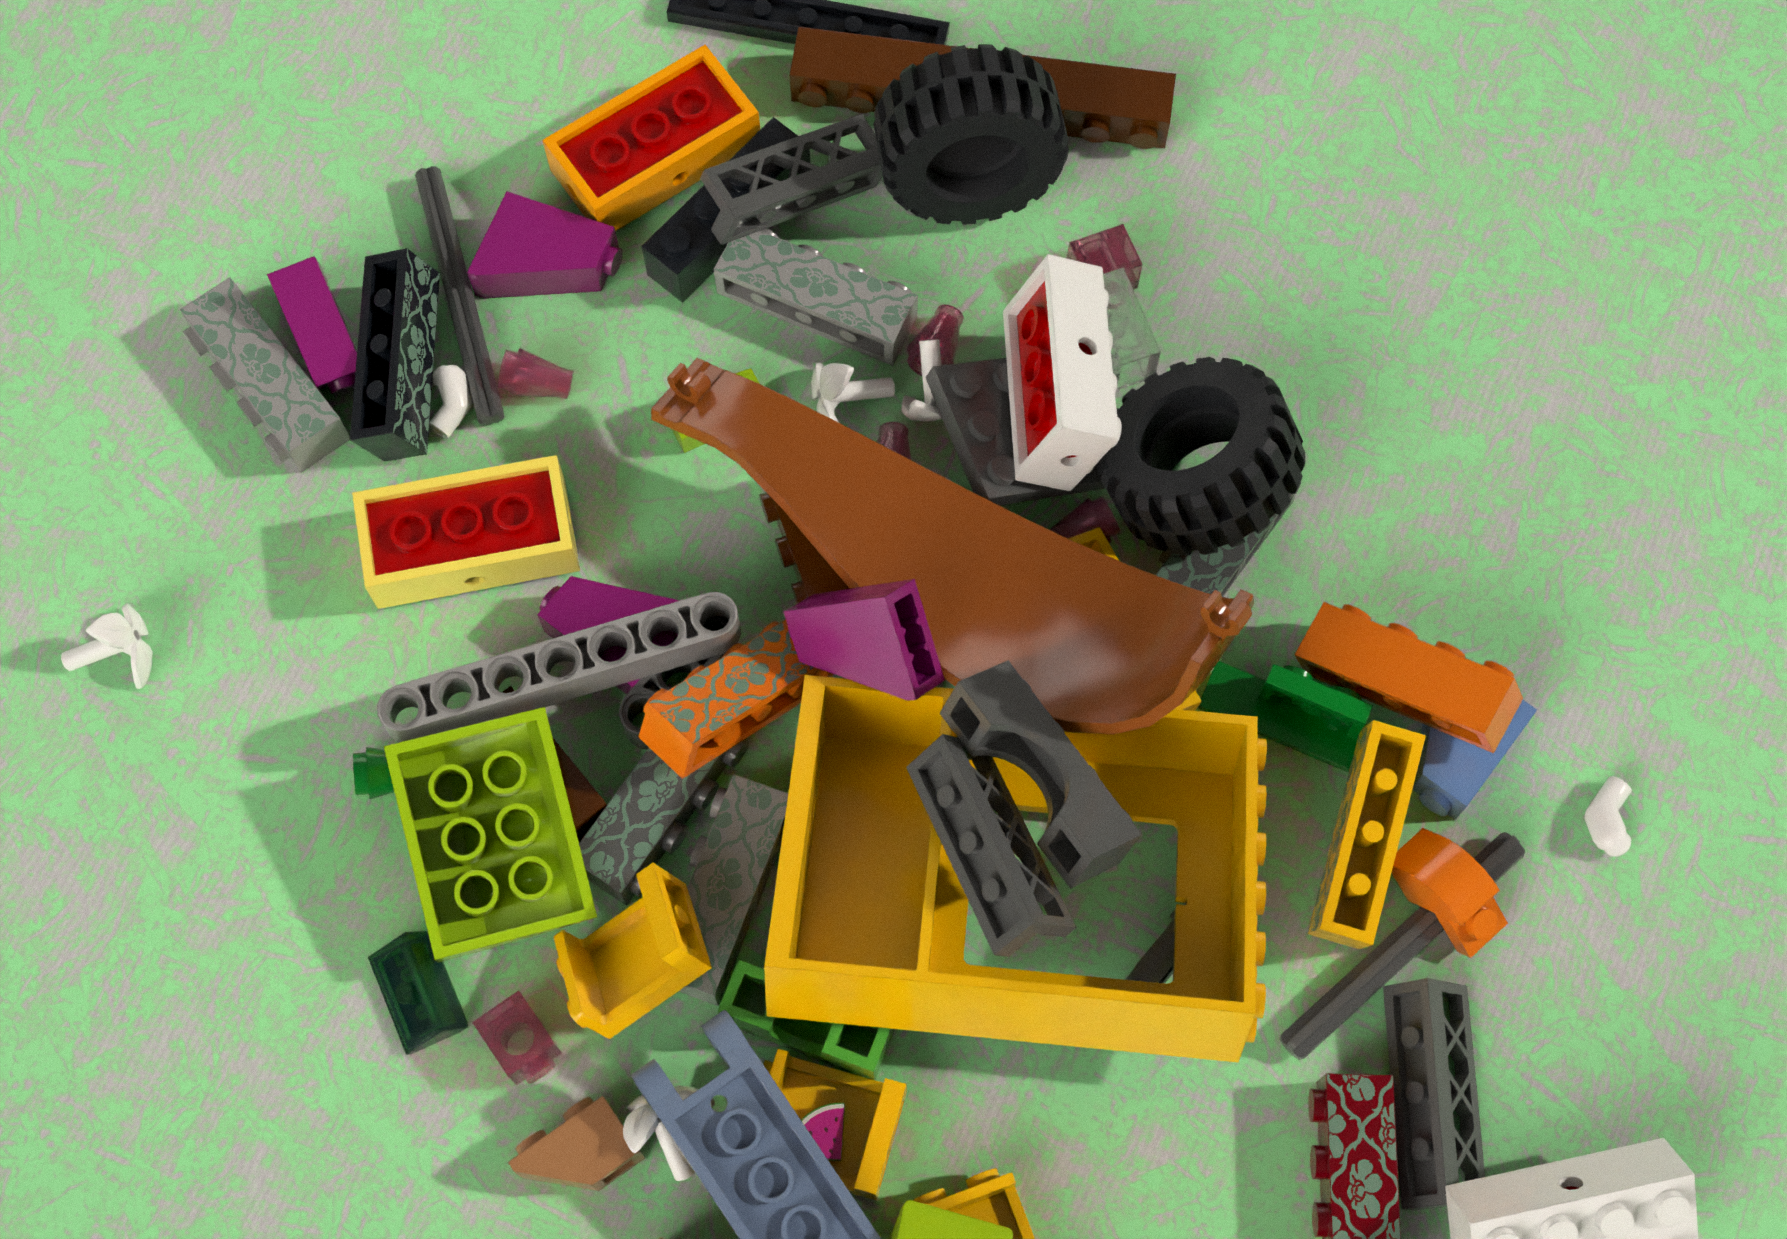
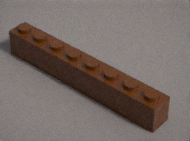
M798 27L789 75L791 101L800 102L809 107L831 106L847 108L856 113L875 112L878 101L883 97V92L893 79L900 80L899 75L902 70L912 63L916 66L923 63L924 57L932 53L938 52L939 55L952 52L951 47L956 46ZM1028 55L1041 64L1043 69L1054 80L1067 136L1083 138L1092 143L1109 141L1131 144L1140 149L1152 147L1165 149L1171 120L1176 74Z

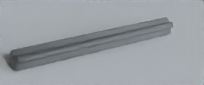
M431 166L427 169L421 168L416 172L415 177L477 419L482 425L499 423L504 419L503 407L441 170L436 166Z
M1503 832L1477 854L1474 859L1487 871L1494 882H1497L1524 857L1525 850L1514 835L1511 836ZM1422 907L1417 909L1281 1034L1280 1041L1287 1052L1298 1060L1305 1059L1444 930L1435 913Z

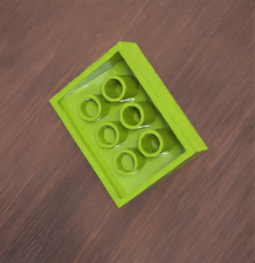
M545 707L384 746L434 959L437 963L597 918Z

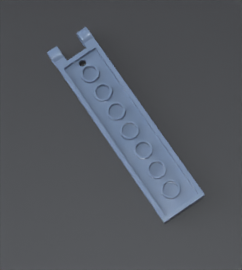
M725 1009L701 1025V1027L729 1069L692 1095L682 1100L655 1059H652L630 1075L739 1239H881L737 1024ZM716 1095H721L727 1100V1107L722 1112H716L711 1108V1099Z

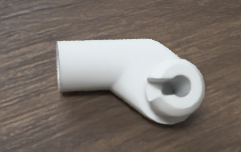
M456 365L438 367L434 371L432 379L433 385L438 386L443 405L429 422V428L444 439H448L473 406L467 375Z
M1614 776L1608 777L1585 811L1584 820L1597 848L1604 850L1609 856L1618 857L1625 854L1631 846V837L1626 832V827L1619 814V810L1631 794L1632 789L1622 779Z

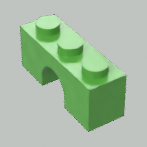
M738 960L718 1008V1014L725 1009L740 1030L847 1072L873 1080L876 1079L894 1029L767 1017L764 969L742 960Z

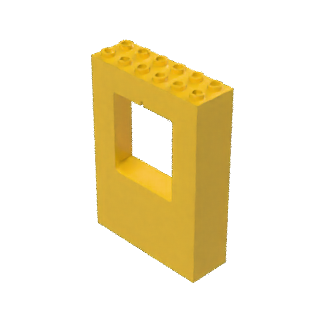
M805 675L764 964L767 1017L1239 1063L1245 1043H1254L1257 1018H1263L1266 1002L1265 984L1256 983L1257 966H1263L1266 952L1265 932L1257 931L1258 915L1264 914L1266 903V882L1257 881L1258 866L1264 865L1266 855V833L1258 832V817H1264L1267 797L1266 785L1258 784V771L1264 770L1267 753L1266 739L1258 738V717L1174 709L1150 727L1120 734L1071 733L1064 731L1088 765L1096 771L1099 779L1121 808L1129 814L1132 821L1167 824L1177 829L1175 902L1186 903V905L1176 904L1173 981L1168 984L967 964L964 960L968 899L906 768L942 734L957 737L940 715V711L954 689L934 687L917 700L907 701L849 679ZM993 757L1018 810L1048 813L1044 795L1035 781L1016 765ZM969 760L970 765L975 768L972 760Z

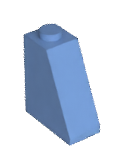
M1522 700L1494 753L1423 724L1421 734L1426 735L1412 789L1420 795L1419 799L1422 804L1435 814L1440 816L1448 815L1456 820L1477 794L1537 709Z

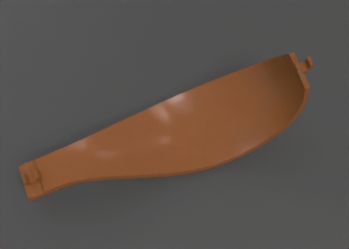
M696 358L688 368H686L685 364L680 363L667 377L670 388L651 408V420L710 445L738 463L784 510L850 589L915 579L945 680L956 686L959 681L1009 660L1022 679L1030 685L1033 693L1052 718L1066 732L1115 735L1152 726L1181 705L1198 688L1252 616L1251 608L1254 605V597L1247 591L1240 589L1235 598L1222 597L1221 592L1214 590L1212 594L1205 593L1125 564L1027 520L785 395L728 370L714 366L702 359Z

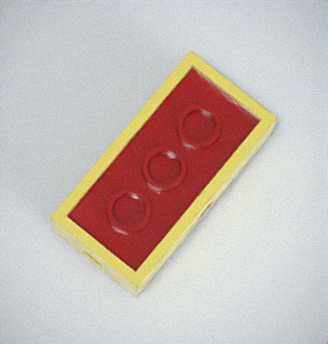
M557 455L352 492L364 585L378 609L580 571L566 482Z

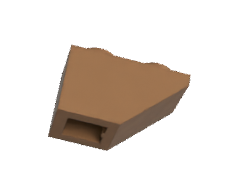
M601 1096L596 1101H593L591 1097H587L574 1104L562 1116L566 1122L549 1134H546L544 1130H540L527 1137L515 1148L519 1155L508 1163L516 1174L525 1179L600 1191L644 1160L645 1157L640 1150L633 1153L629 1149L623 1137L624 1125L607 1100Z

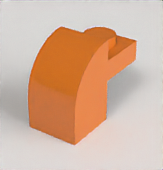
M1422 828L1397 851L1391 873L1406 899L1435 913L1457 952L1472 958L1508 924L1493 897L1500 891L1494 880L1468 852L1450 839Z

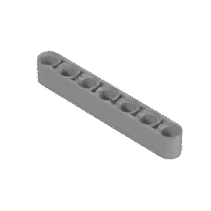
M719 592L704 593L395 685L383 693L377 704V715L392 739L399 743L551 706L726 653L733 645L739 642L741 636L737 607L734 601L726 594ZM712 616H722L729 620L724 628L717 631L707 630L703 627L704 622ZM662 631H672L678 635L677 639L668 646H658L652 643L653 638ZM612 646H620L627 649L625 655L617 661L608 662L601 659L604 651ZM569 661L575 664L570 674L564 677L550 675L551 669L559 662ZM514 676L523 678L522 684L517 690L511 693L498 691L500 684L505 679ZM458 692L471 693L469 701L464 706L456 709L447 707L449 699ZM409 707L418 708L417 716L411 722L401 725L395 723L397 715L403 709Z

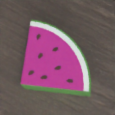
M832 1103L821 1106L808 1113L801 1120L828 1161L842 1162L845 1103Z

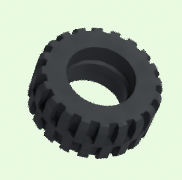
M979 44L978 48L966 49L965 45L951 47L952 52L942 55L935 52L925 56L923 63L917 66L912 63L906 67L899 75L900 80L893 79L883 92V97L878 101L874 112L875 121L873 125L883 181L887 191L899 205L922 219L927 220L929 217H933L937 223L949 225L952 221H961L963 225L976 224V220L985 218L993 221L1002 218L1003 213L1011 210L1016 213L1026 208L1028 201L1031 199L1038 200L1047 192L1048 184L1054 185L1061 174L1069 149L1059 97L1051 75L1043 69L1041 64L1028 55L1023 57L1019 51L1004 47L1002 51L996 50L992 44Z
M1211 357L1196 358V363L1186 365L1182 361L1170 365V371L1159 376L1157 372L1144 379L1145 384L1137 390L1132 388L1123 396V405L1120 408H1116L1117 417L1120 418L1122 424L1119 441L1099 460L1097 470L1105 489L1123 521L1137 539L1144 540L1148 546L1166 552L1169 548L1172 554L1191 556L1192 550H1198L1203 555L1217 553L1220 546L1229 544L1233 548L1245 543L1244 537L1256 531L1257 534H1260L1270 526L1271 522L1269 519L1274 514L1280 516L1288 507L1291 501L1289 493H1296L1303 477L1301 472L1305 466V450L1302 446L1303 440L1279 387L1273 379L1266 377L1264 371L1247 363L1243 366L1241 361L1222 358L1221 362H1216ZM1229 442L1218 454L1206 462L1188 469L1172 471L1191 452L1209 444Z

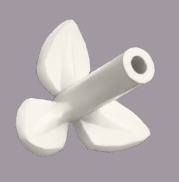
M939 339L919 341L924 402L905 395L901 410L910 420L936 421L942 419L925 377L933 366H941Z
M816 363L811 381L812 399L818 398L819 400L816 406L817 412L838 422L834 410L840 402L893 397L895 394L894 381L891 377L849 381L854 372L852 366L841 363H830L824 366L822 363Z
M126 603L122 606L124 617L119 613H109L96 619L86 629V632L96 640L63 652L61 660L64 667L68 671H73L124 652L131 656V668L136 688H143L151 672L153 651L141 639V636H146L149 632L140 614L131 605Z
M681 1085L674 1087L682 1100L699 1090L694 1087ZM638 1096L627 1106L631 1113L626 1117L623 1127V1137L629 1149L633 1153L638 1152L655 1131L674 1179L676 1181H683L690 1178L695 1173L644 1096ZM713 1098L711 1099V1107L715 1105Z

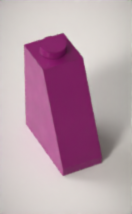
M506 191L467 274L475 296L484 299L602 291L609 275L615 276L622 261L623 251L622 248H619L615 227Z
M312 256L267 274L315 386L319 390L329 387L331 394L354 386L357 349L325 273L316 257Z
M570 576L562 587L555 586L545 595L541 601L540 611L537 616L544 632L552 638H557L680 600ZM662 631L653 638L652 643L658 646H668L678 635L672 631ZM612 646L604 651L601 659L608 662L617 661L625 655L627 649L620 646ZM640 679L617 685L616 687L627 695Z
M915 579L813 594L783 611L799 662L907 701L917 700L945 681Z

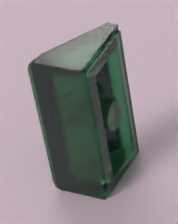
M428 931L404 932L368 956L406 1055L414 1054L458 1034L468 1027L467 1019L444 962L437 963L434 959Z

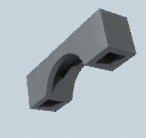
M1009 660L957 683L940 711V715L971 756H991L1008 761L1026 772L1038 785L1046 800L1048 823L1037 845L1071 889L1120 864L1142 835Z

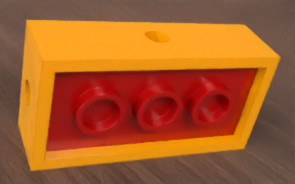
M706 44L542 141L550 171L586 218L613 226L615 231L700 181V177L705 169L729 161L760 130V120L757 109Z

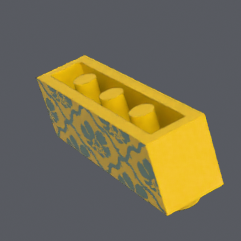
M1375 720L1367 724L1358 735L1307 934L1356 949H1362L1374 944L1426 735Z

